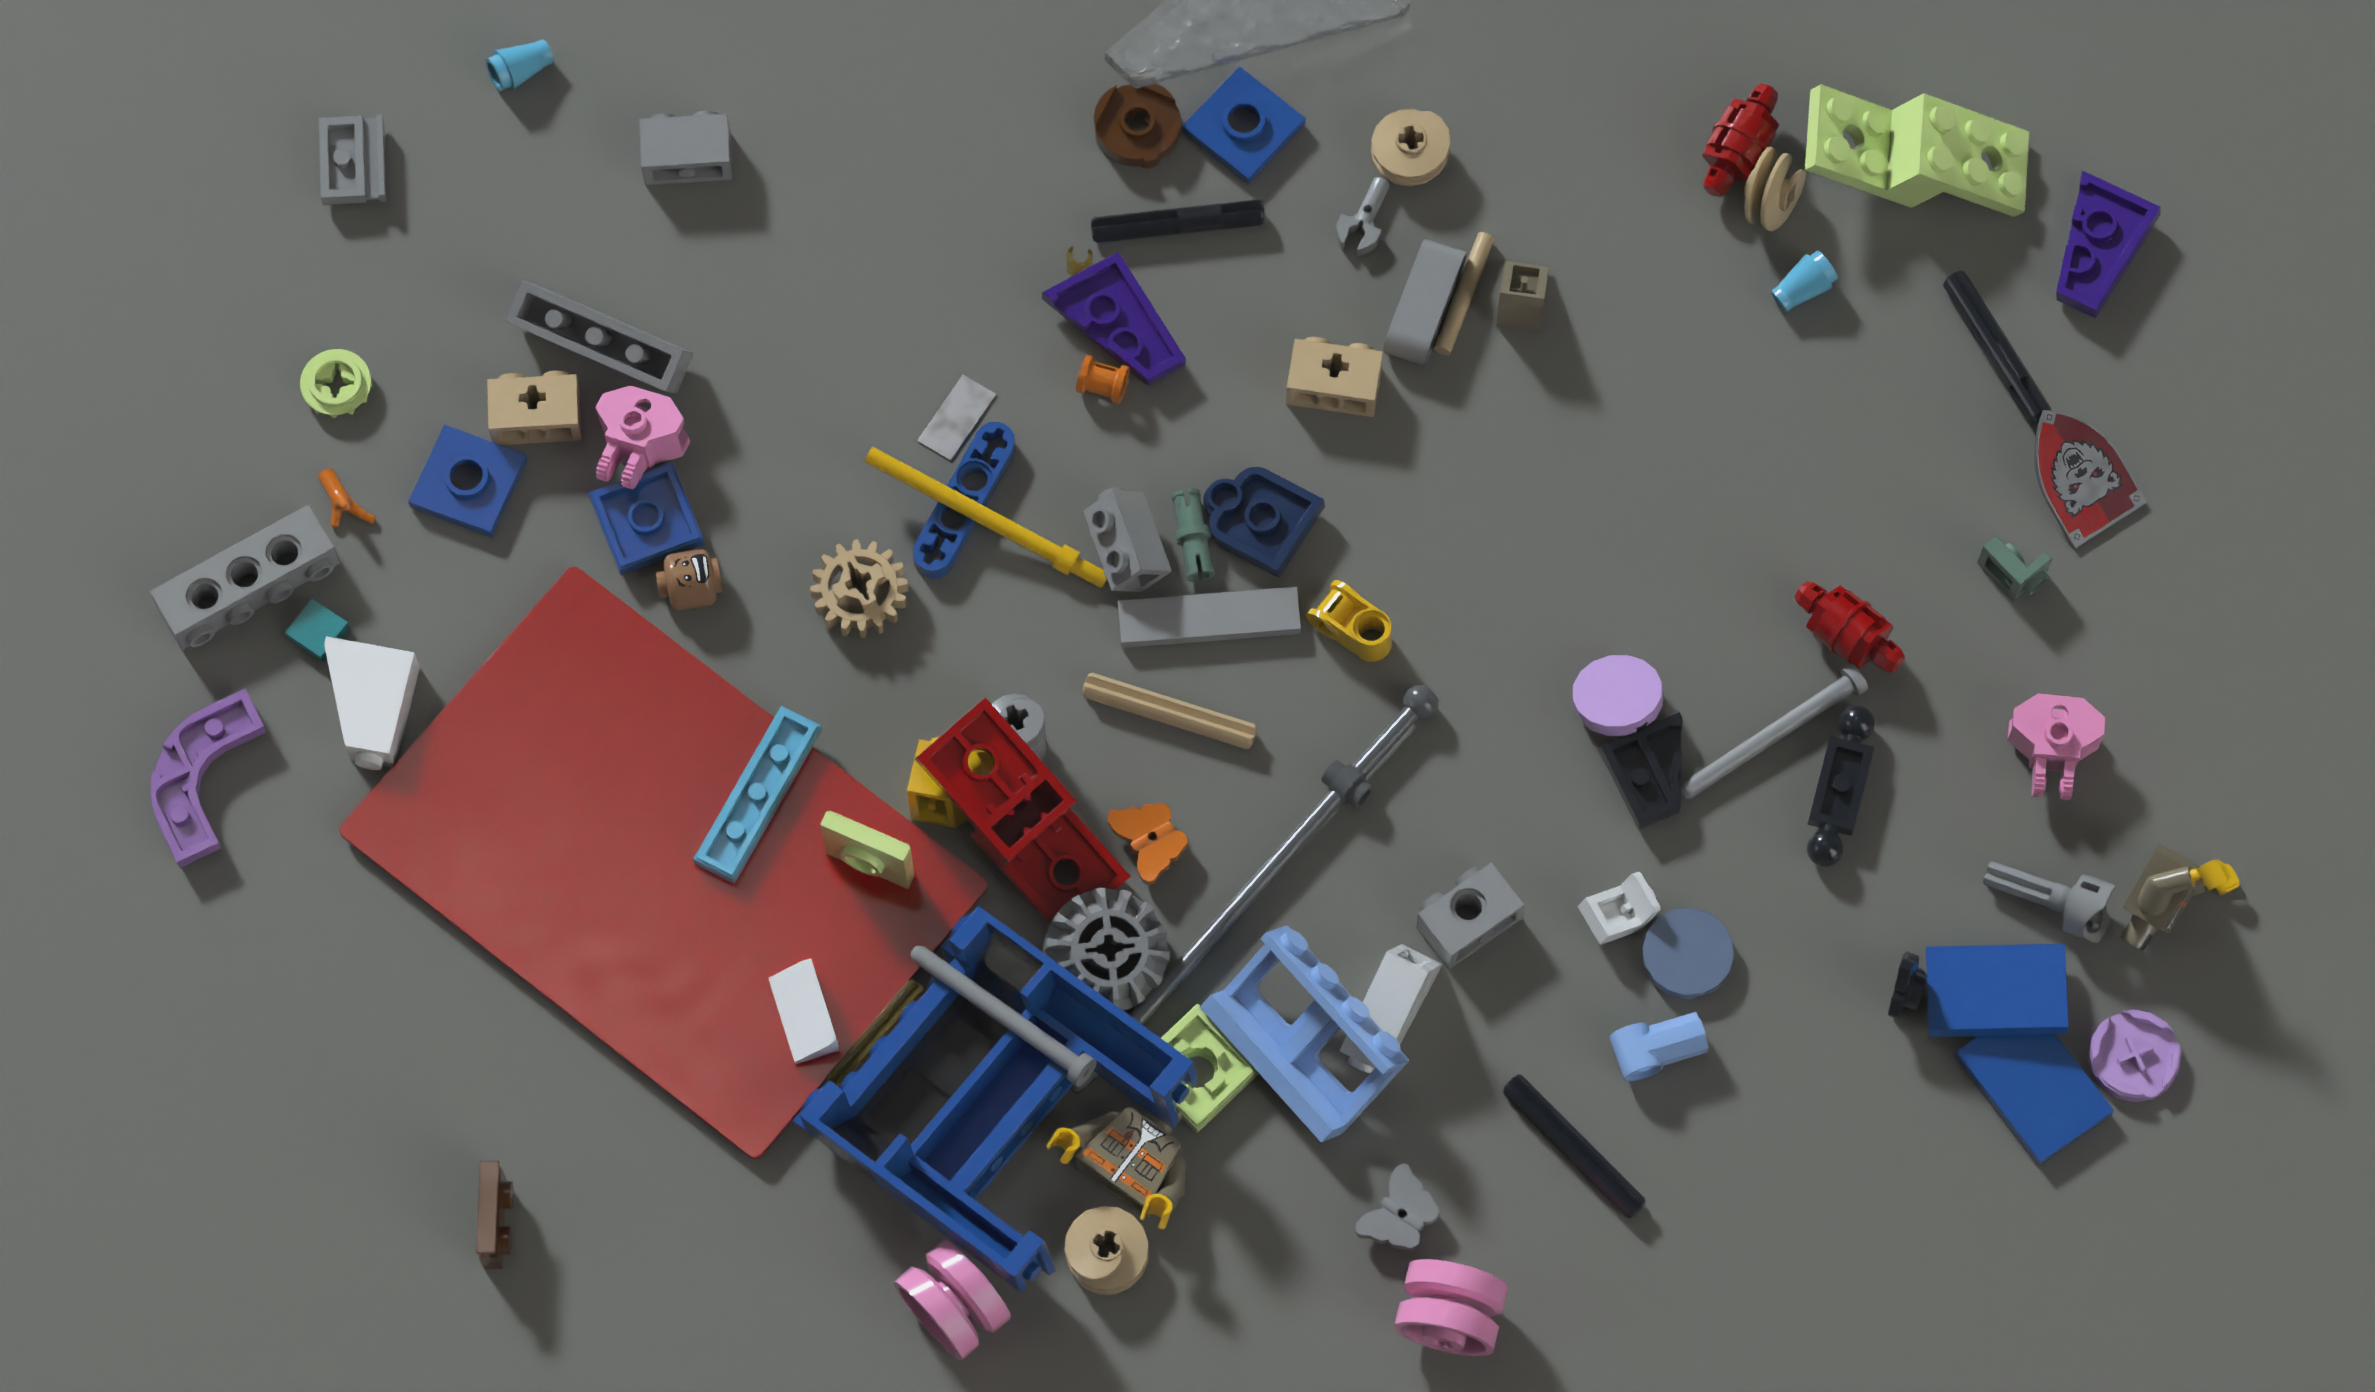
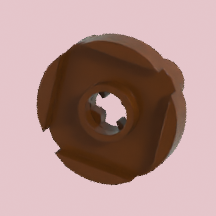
M1131 80L1129 85H1123L1119 88L1116 85L1108 89L1098 101L1094 112L1096 143L1107 156L1118 163L1128 166H1140L1145 169L1157 166L1161 159L1167 157L1173 151L1181 135V116L1175 104V99L1166 88L1148 80ZM1136 115H1142L1145 117V125L1148 127L1144 130L1133 131L1126 121L1131 116L1136 120Z

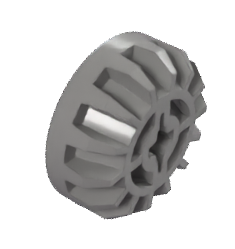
M1096 888L1075 896L1052 918L1043 941L1044 954L1123 1011L1129 1010L1144 1001L1146 995L1153 988L1156 989L1163 980L1166 964L1169 962L1170 951L1167 948V930L1165 925L1160 923L1154 913V908L1148 902H1142L1134 897L1132 892L1127 890L1118 891ZM1110 917H1117L1129 923L1139 937L1128 938L1122 931L1111 928ZM1102 918L1103 929L1089 938L1087 943L1078 944L1083 929L1093 920ZM1104 939H1107L1110 947H1116L1117 949L1126 948L1110 958V962L1107 961L1105 954L1091 952L1102 945ZM1141 953L1135 969L1129 975L1118 979L1116 969L1126 962L1128 958L1136 957ZM1082 963H1087L1091 969L1097 972H1109V980L1093 976L1085 969Z

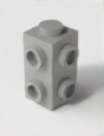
M1122 487L1110 488L1101 492L1098 495V500L1083 510L1089 526L1090 536L1095 543L1104 568V575L1109 582L1111 591L1143 592L1172 572L1143 492L1125 491Z

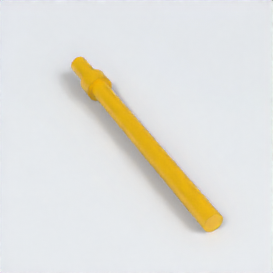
M873 446L864 460L865 463L1054 563L1052 568L1067 576L1071 572L1101 589L1107 581L1103 569L1079 557L1081 552L1064 544L1063 547L1054 544Z

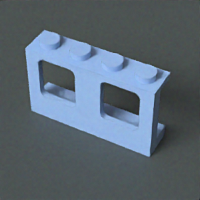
M1286 925L1266 932L1260 938L1264 943L1262 948L1223 991L1211 994L1200 1008L1322 1143L1343 1134L1409 1062V1059L1400 1050L1398 1041L1374 1022L1365 1004L1359 999L1352 997L1339 983L1336 972L1328 965L1321 963L1308 949L1306 939ZM1279 961L1315 999L1292 1025L1288 1024L1259 991V984ZM1340 1028L1376 1067L1354 1092L1348 1091L1322 1063L1319 1056L1321 1049Z

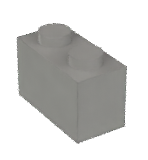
M706 110L697 112L694 116L678 117L672 114L660 113L647 119H639L641 168L645 185L733 180L731 135L727 113L719 114L715 111Z

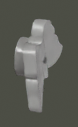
M1402 1163L1396 1166L1391 1174L1389 1198L1385 1197L1382 1200L1381 1209L1368 1212L1358 1220L1355 1226V1234L1359 1238L1371 1239L1380 1244L1388 1242L1392 1248L1413 1251L1420 1243L1419 1233L1422 1231L1423 1226L1433 1224L1437 1220L1439 1208L1433 1201L1431 1194L1423 1191L1422 1183L1413 1175L1410 1166ZM1404 1212L1406 1216L1404 1218H1400L1398 1216V1213Z

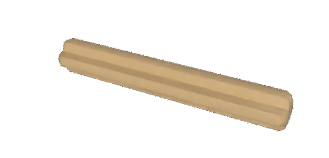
M1089 673L1083 686V696L1086 699L1240 748L1250 749L1257 733V727L1253 723L1096 673Z

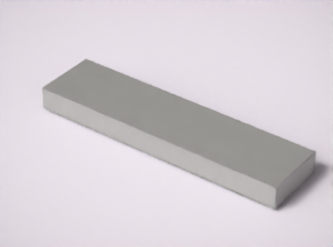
M1297 587L1118 601L1121 648L1301 634Z

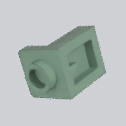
M1995 536L1983 546L1977 563L2013 600H2016L2025 591L2029 595L2034 594L2047 582L2050 577L2047 571L2052 558L2045 552L2027 567L2024 564L2023 556L2013 545L2009 543L2005 545Z

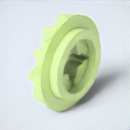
M331 349L314 356L304 367L300 378V389L305 402L317 414H327L334 419L338 415L345 413L353 415L357 407L362 403H367V396L372 387L370 370L364 360L357 354L343 349ZM337 369H339L343 382L348 384V386L341 387L337 398H334L330 387L323 385L333 383L334 376H336Z

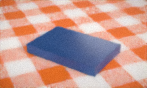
M2065 944L1926 947L1929 1037L2068 1034Z
M2056 1034L1978 1036L1955 1053L1956 1059L2038 1166L2109 1118L2114 1112L2113 1108Z

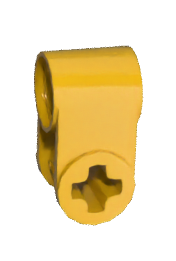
M1334 580L1329 586L1331 592L1317 609L1311 608L1306 614L1307 620L1321 634L1335 640L1366 662H1377L1384 659L1392 648V625L1389 617L1362 598L1349 585L1342 581ZM1370 629L1377 630L1383 634L1374 641L1365 640L1360 636L1364 631Z

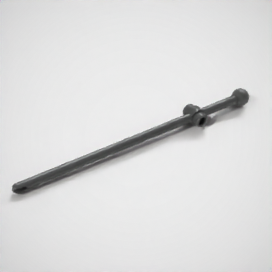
M1414 685L1408 689L1403 698L1404 708L1353 765L1345 766L1339 760L1330 764L1321 778V781L1329 787V792L1165 973L1159 986L1156 989L1153 988L1146 995L1145 1000L1130 1012L1129 1015L1144 1026L1342 803L1347 804L1349 802L1357 809L1366 803L1374 789L1373 786L1365 781L1366 776L1417 720H1426L1435 714L1439 700L1433 691L1424 685ZM1093 1071L1084 1084L1079 1087L1073 1085L1070 1089L1073 1093L1081 1094L1099 1075Z

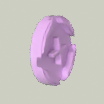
M1609 655L1593 661L1580 671L1573 684V706L1577 716L1579 715L1584 720V725L1590 730L1607 736H1626L1637 732V727L1644 725L1646 722L1648 726L1657 718L1663 706L1662 682L1656 669L1644 660L1629 655Z
M2127 1010L2107 1018L2101 1022L2089 1043L2087 1060L2092 1077L2102 1090L2118 1100L2137 1103L2155 1099L2168 1090L2180 1070L2182 1052L2176 1037L2173 1035L2174 1031L2167 1022L2145 1011Z

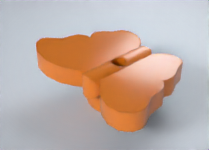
M1164 803L1145 804L1141 809L1134 806L1125 810L1113 809L1108 813V825L1112 832L1120 839L1130 842L1132 852L1138 854V875L1142 882L1147 885L1155 884L1160 875L1170 868V862L1177 861L1188 847L1187 835L1182 831L1174 830V826L1171 823V810ZM1150 836H1155L1156 839H1155V840H1150L1149 837H1150Z

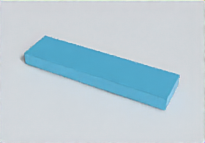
M783 706L779 708L693 858L695 865L735 884L822 731L820 724Z

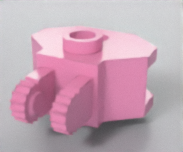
M627 386L603 393L595 407L607 443L596 468V477L599 480L609 482L620 462L627 465L621 476V485L634 489L645 470L653 469L656 464L683 457L690 444L689 436L683 429L684 418L670 397L634 386ZM646 402L651 405V408L648 410L638 405Z
M2039 693L2014 708L2013 718L2008 723L2007 740L2029 759L2028 768L2033 769L2032 796L2043 797L2047 783L2046 770L2061 771L2058 789L2060 799L2071 800L2076 766L2080 760L2098 750L2104 736L2105 717L2084 698ZM2056 707H2061V708H2063V709H2065V710H2062V709H2054V708H2056Z

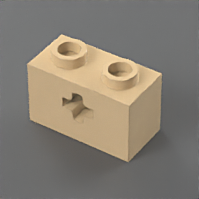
M1307 337L1305 340L1295 339L1286 388V404L1374 417L1382 370L1383 351H1377L1373 347L1362 343H1353L1349 346L1331 344L1330 341L1321 337ZM1332 370L1340 371L1338 377H1330Z
M555 370L546 372L543 376L524 377L518 373H507L499 376L498 379H487L488 429L493 443L511 445L582 440L581 390L577 374ZM538 402L537 409L531 410L532 403Z

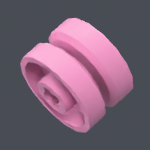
M943 1239L926 1254L927 1267L932 1276L922 1269L911 1267L894 1281V1286L910 1311L932 1337L949 1354L962 1361L979 1346L978 1333L973 1324L983 1331L994 1333L1011 1318V1314L1002 1298L978 1267L954 1244Z
M1435 1259L1414 1260L1409 1263L1404 1284V1290L1412 1298L1400 1302L1394 1330L1415 1343L1448 1353L1467 1356H1487L1493 1354L1499 1326L1490 1317L1503 1313L1509 1286L1502 1279L1471 1266Z

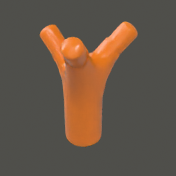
M326 469L318 475V479L331 501V527H339L342 511H347L369 524L375 522L376 517L363 510L350 497L334 469Z

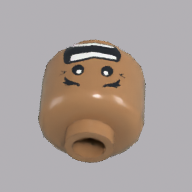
M704 549L669 554L664 560V571L656 572L660 599L669 598L671 606L676 611L710 607L716 602L717 594L723 593L718 558H710L709 553Z

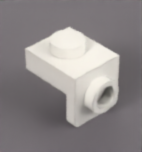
M1640 872L1631 874L1618 887L1585 898L1577 906L1600 945L1641 931L1661 910L1653 890L1648 886Z

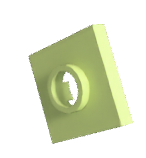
M831 810L826 811L820 823L826 854L844 861L860 872L871 876H879L906 889L909 888L915 876L909 844Z
M1198 1003L1161 1037V1039L1187 1058L1203 1057L1210 1061L1214 1068L1213 1079L1204 1084V1087H1194L1193 1089L1186 1084L1185 1086L1190 1089L1189 1094L1182 1103H1177L1175 1106L1183 1114L1182 1119L1196 1133L1208 1124L1259 1075L1256 1069L1205 1014Z

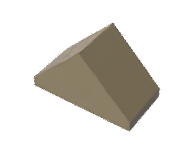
M1505 261L1496 326L1540 332L1549 267Z

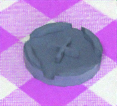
M1695 908L1673 909L1658 917L1647 930L1641 951L1644 967L1652 984L1666 995L1683 1000L1696 999L1698 996L1709 995L1718 990L1728 978L1734 959L1732 938L1724 924L1709 912Z

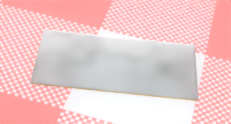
M962 375L917 441L951 461L996 396V393Z

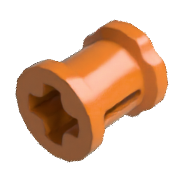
M1086 355L1078 375L1076 392L1084 394L1086 391L1103 395L1111 398L1112 403L1119 405L1127 387L1130 367L1122 365L1120 368L1096 362L1093 356Z

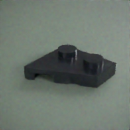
M1680 712L1640 728L1635 733L1619 737L1600 746L1599 752L1638 830L1680 812L1682 768V716Z

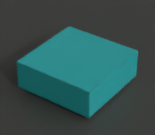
M312 598L287 629L285 635L287 639L323 662L327 657L324 646L326 636L341 639L350 626L347 621Z

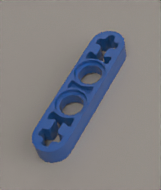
M989 422L983 425L974 436L947 486L986 507L1014 457L1016 450L1015 438L1011 428L1000 422ZM997 436L1002 437L1005 449L997 447L990 457V466L984 461L988 454L986 440L994 441ZM970 472H980L986 476L988 481L983 489L970 491L963 486L962 480ZM940 502L935 506L913 548L916 570L922 576L930 579L941 578L952 569L977 523L967 517L966 522L959 528L951 529L943 525L941 518L951 508ZM939 534L945 539L940 548L943 560L935 559L931 564H927L923 552L932 553L939 542Z

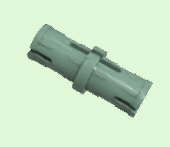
M1188 488L1190 506L1187 507L1182 489L1172 494L1179 527L1175 532L1176 541L1183 549L1187 581L1199 582L1197 564L1201 565L1203 581H1206L1215 576L1208 546V540L1211 539L1210 527L1204 524L1200 491L1195 488Z

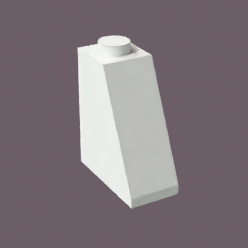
M326 636L324 646L344 744L349 757L355 761L354 763L357 766L365 769L380 770L382 766L392 768L397 762L420 670L415 652Z
M1403 944L1386 952L1363 1000V1003L1369 1010L1370 1017L1383 1031L1391 1034L1398 1041L1399 1045L1442 966L1441 963ZM1346 1036L1340 1052L1350 1056L1347 1061L1350 1065L1366 1073H1371L1376 1067L1354 1042Z

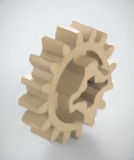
M858 539L853 540L852 550L846 551L840 543L837 544V556L834 559L826 554L821 556L822 565L825 570L813 569L812 572L813 581L818 583L810 586L812 599L818 600L814 604L816 614L823 615L827 613L825 617L826 626L830 629L837 623H840L842 635L846 637L852 628H858L861 638H866L867 628L872 626L879 634L883 633L882 621L887 619L889 622L896 623L898 616L894 608L901 609L907 606L906 597L901 594L909 591L908 579L901 578L905 574L902 562L892 564L894 556L893 551L890 549L881 555L878 554L877 542L875 541L871 542L867 550L861 549ZM841 572L842 575L839 582L833 584L832 590H830L834 577ZM852 578L862 589H867V600L856 588H852ZM889 587L885 601L879 606L877 602L880 595L887 593L886 588Z

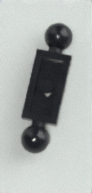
M1855 705L1845 709L1840 715L1838 724L1844 738L1830 736L1807 824L1821 828L1820 831L1810 837L1807 843V854L1810 860L1819 866H1831L1840 860L1843 854V843L1838 833L1852 836L1874 751L1873 746L1861 744L1863 740L1873 733L1875 727L1872 713L1863 706Z

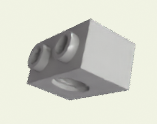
M1492 862L1481 870L1478 866L1469 869L1457 879V887L1444 896L1441 892L1433 894L1419 907L1421 912L1417 915L1416 928L1449 970L1523 918L1524 903ZM1463 905H1471L1479 911L1480 915L1473 920H1464L1456 914L1455 910Z

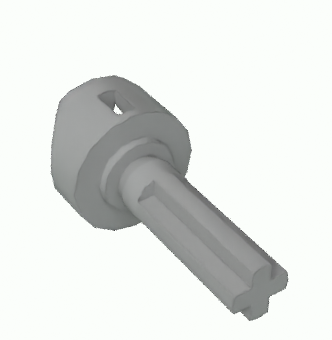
M1994 861L1989 863L1987 873L1983 879L1984 885L2046 906L2048 909L2063 912V932L2081 939L2099 943L2110 923L2106 904L2116 886L2104 880L2083 874L2071 889L2066 885L2054 883Z

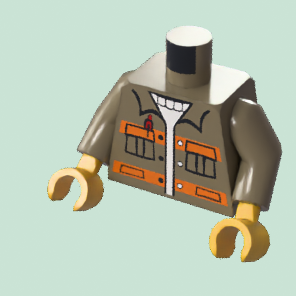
M2158 844L2123 906L2133 916L2120 938L2144 951L2157 928L2169 933L2191 897L2204 893V887H2207L2209 891L2215 888L2219 895H2224L2238 888L2240 880L2232 866L2217 859L2199 866L2172 849Z
M1130 1106L1121 1113L1111 1111L1084 1121L1072 1129H1057L1046 1146L1048 1150L1053 1146H1059L1065 1150L1060 1158V1162L1063 1164H1068L1075 1152H1079L1076 1155L1077 1170L1141 1215V1220L1148 1219L1151 1214L1160 1217L1159 1229L1166 1228L1171 1212L1185 1194L1187 1163L1181 1156L1182 1143L1170 1134L1173 1129L1152 1113L1147 1118ZM1175 1107L1180 1121L1183 1114Z

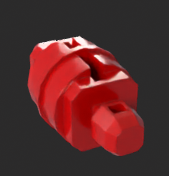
M1760 83L1754 88L1746 101L1733 99L1729 107L1725 108L1719 121L1714 124L1713 132L1702 154V157L1711 166L1704 178L1703 188L1712 196L1722 197L1725 195L1735 179L1747 182L1761 154L1767 147H1770L1774 140L1779 123L1773 118L1771 113L1777 103L1778 93L1770 85Z
M1809 581L1798 588L1794 596L1796 602L1808 614L1812 613L1806 628L1814 634L1815 638L1825 644L1831 653L1838 654L1858 669L1870 661L1885 672L1893 673L1899 669L1905 659V655L1902 649L1892 640L1887 641L1894 627L1883 615L1871 607V603L1866 600L1863 601L1841 585L1829 593L1816 583Z

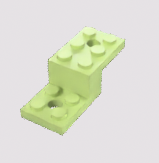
M1822 84L1810 90L1805 159L1806 171L1910 208L1945 192L2012 217L2025 212L2029 131L1925 93L1890 110ZM1843 131L1852 137L1854 149L1850 148L1848 141L1843 137ZM1982 153L1987 155V157L1990 159L1992 165L1991 171L1989 170L1986 162L1982 159Z

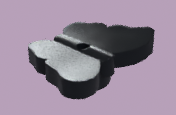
M1906 951L1902 957L1888 1011V1016L1900 1019L1904 1012V1007L1916 1011L1927 979L1926 975L1917 972L1919 969V956Z

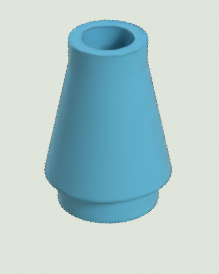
M544 39L534 43L494 50L493 56L485 60L489 77L499 91L506 88L513 91L541 69L554 63L552 51Z
M1817 250L1810 256L1805 254L1781 283L1770 292L1777 304L1785 312H1788L1793 307L1833 288L1832 283L1839 277L1826 257Z

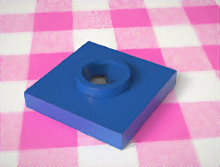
M1239 66L1183 124L1182 133L1249 185L1302 129L1306 123V118ZM1249 108V112L1260 119L1257 128L1248 133H1239L1233 130L1228 123V118L1236 113V109Z
M444 424L408 501L410 508L492 538L528 461L526 454ZM467 463L468 466L478 467L483 472L482 481L471 490H460L451 483L450 479L456 472V467L461 464Z

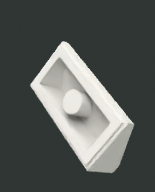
M812 959L803 960L769 977V983L794 1063L798 1064L839 1051L836 1035Z

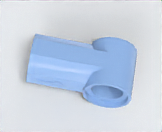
M1696 1012L1651 1026L1644 1022L1628 1025L1616 1030L1609 1036L1623 1078L1628 1082L1649 1077L1662 1070L1664 1065L1707 1053L1709 1049L1705 1029Z

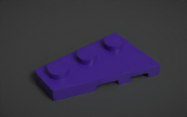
M2082 170L2079 184L2080 189L2072 216L2069 240L2066 245L2056 290V300L2096 318L2160 217V206Z
M1119 252L1042 292V300L1121 365L1129 366L1130 372L1148 386L1186 365L1185 356Z

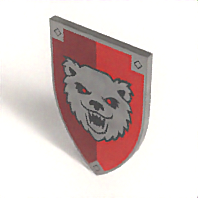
M2049 410L2042 411L2034 445L2036 476L2047 505L2070 545L2075 549L2147 503L2121 455L2106 436L2092 425L2072 415Z

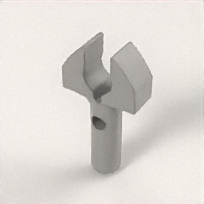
M1382 177L1374 178L1356 215L1349 217L1341 214L1336 224V236L1341 250L1344 249L1348 236L1353 232H1357L1359 228H1362L1364 237L1357 248V257L1376 249L1382 236V230L1374 226L1373 220L1390 186L1386 179Z

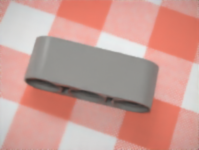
M1427 238L1423 240L1390 324L1383 346V353L1424 367L1427 365L1463 272L1467 252Z

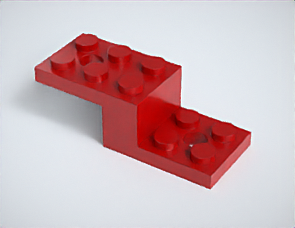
M986 697L915 758V761L976 828L970 835L1048 924H1050L1055 914L1075 896L1096 888L1116 890L1131 877L1071 809L1077 800ZM981 750L991 756L993 769L989 774L977 775L970 770L968 758L972 752ZM1066 860L1076 866L1078 878L1074 884L1065 886L1056 881L1053 869L1057 862Z

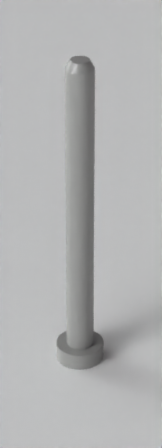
M1847 665L1840 671L1842 678L1680 784L1681 796L1684 799L1693 798L1853 692L1856 696H1860L1868 690L1865 678L1855 665Z
M915 946L910 953L913 962L1067 1070V1080L1079 1087L1091 1076L1096 1067V1059L1087 1053H1083L1080 1056L1076 1055L926 947Z

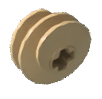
M1407 109L1398 110L1386 115L1376 125L1371 139V156L1375 168L1382 177L1398 185L1415 186L1427 183L1442 171L1447 163L1450 152L1449 128L1442 118L1432 111ZM1407 144H1412L1414 150L1408 149Z
M1767 147L1761 154L1755 168L1748 177L1744 191L1746 196L1744 206L1746 220L1753 225L1761 223L1763 228L1768 231L1778 229L1787 220L1801 195L1806 179V172L1800 169L1789 180L1792 155L1783 153L1776 162V149L1773 147Z
M1100 1206L1086 1210L1073 1221L1066 1234V1262L1075 1280L1085 1290L1099 1295L1121 1293L1131 1288L1142 1277L1147 1266L1149 1247L1145 1230L1132 1214L1118 1207ZM1106 1242L1113 1243L1116 1254L1109 1252L1108 1258L1100 1257L1098 1245L1104 1248Z

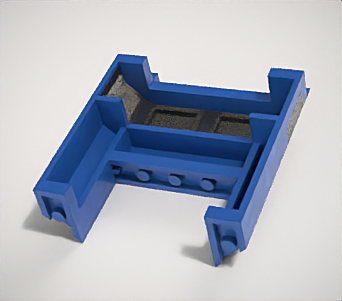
M980 906L969 915H965L958 920L952 929L951 936L941 947L948 964L1076 1055L1080 1056L1083 1053H1087L1096 1059L1097 1063L1094 1072L1173 1130L1175 1129L1179 1121L1175 1106L1177 1103H1182L1189 1094L1190 1089L1185 1085L1187 1084L1194 1089L1198 1080L1193 1061ZM932 976L928 984V990L918 1002L912 1001L905 1007L899 1017V1024L888 1037L882 1036L875 1042L869 1052V1059L860 1070H854L849 1073L841 1083L840 1088L829 1080L825 1086L814 1090L806 1098L802 1111L793 1121L1021 1292L1027 1289L1025 1280L1027 1279L1029 1282H1032L1041 1270L1048 1275L1056 1272L1045 1241L1031 1230L1025 1236L1021 1235L976 1200L1074 1084L1067 1080V1070L942 981Z

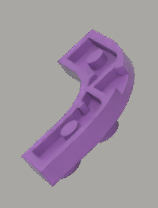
M246 688L199 710L175 728L163 744L164 749L159 757L155 771H152L150 793L154 815L179 868L221 849L202 809L199 797L201 778L208 766L226 751L267 732Z

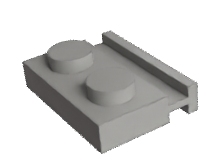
M376 115V118H363V116L319 118L322 205L367 203V200L379 199L380 202H387L383 115Z

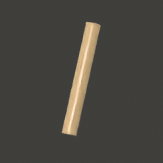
M1479 232L1477 234L1434 346V350L1439 354L1445 356L1451 354L1494 242V237L1488 233Z

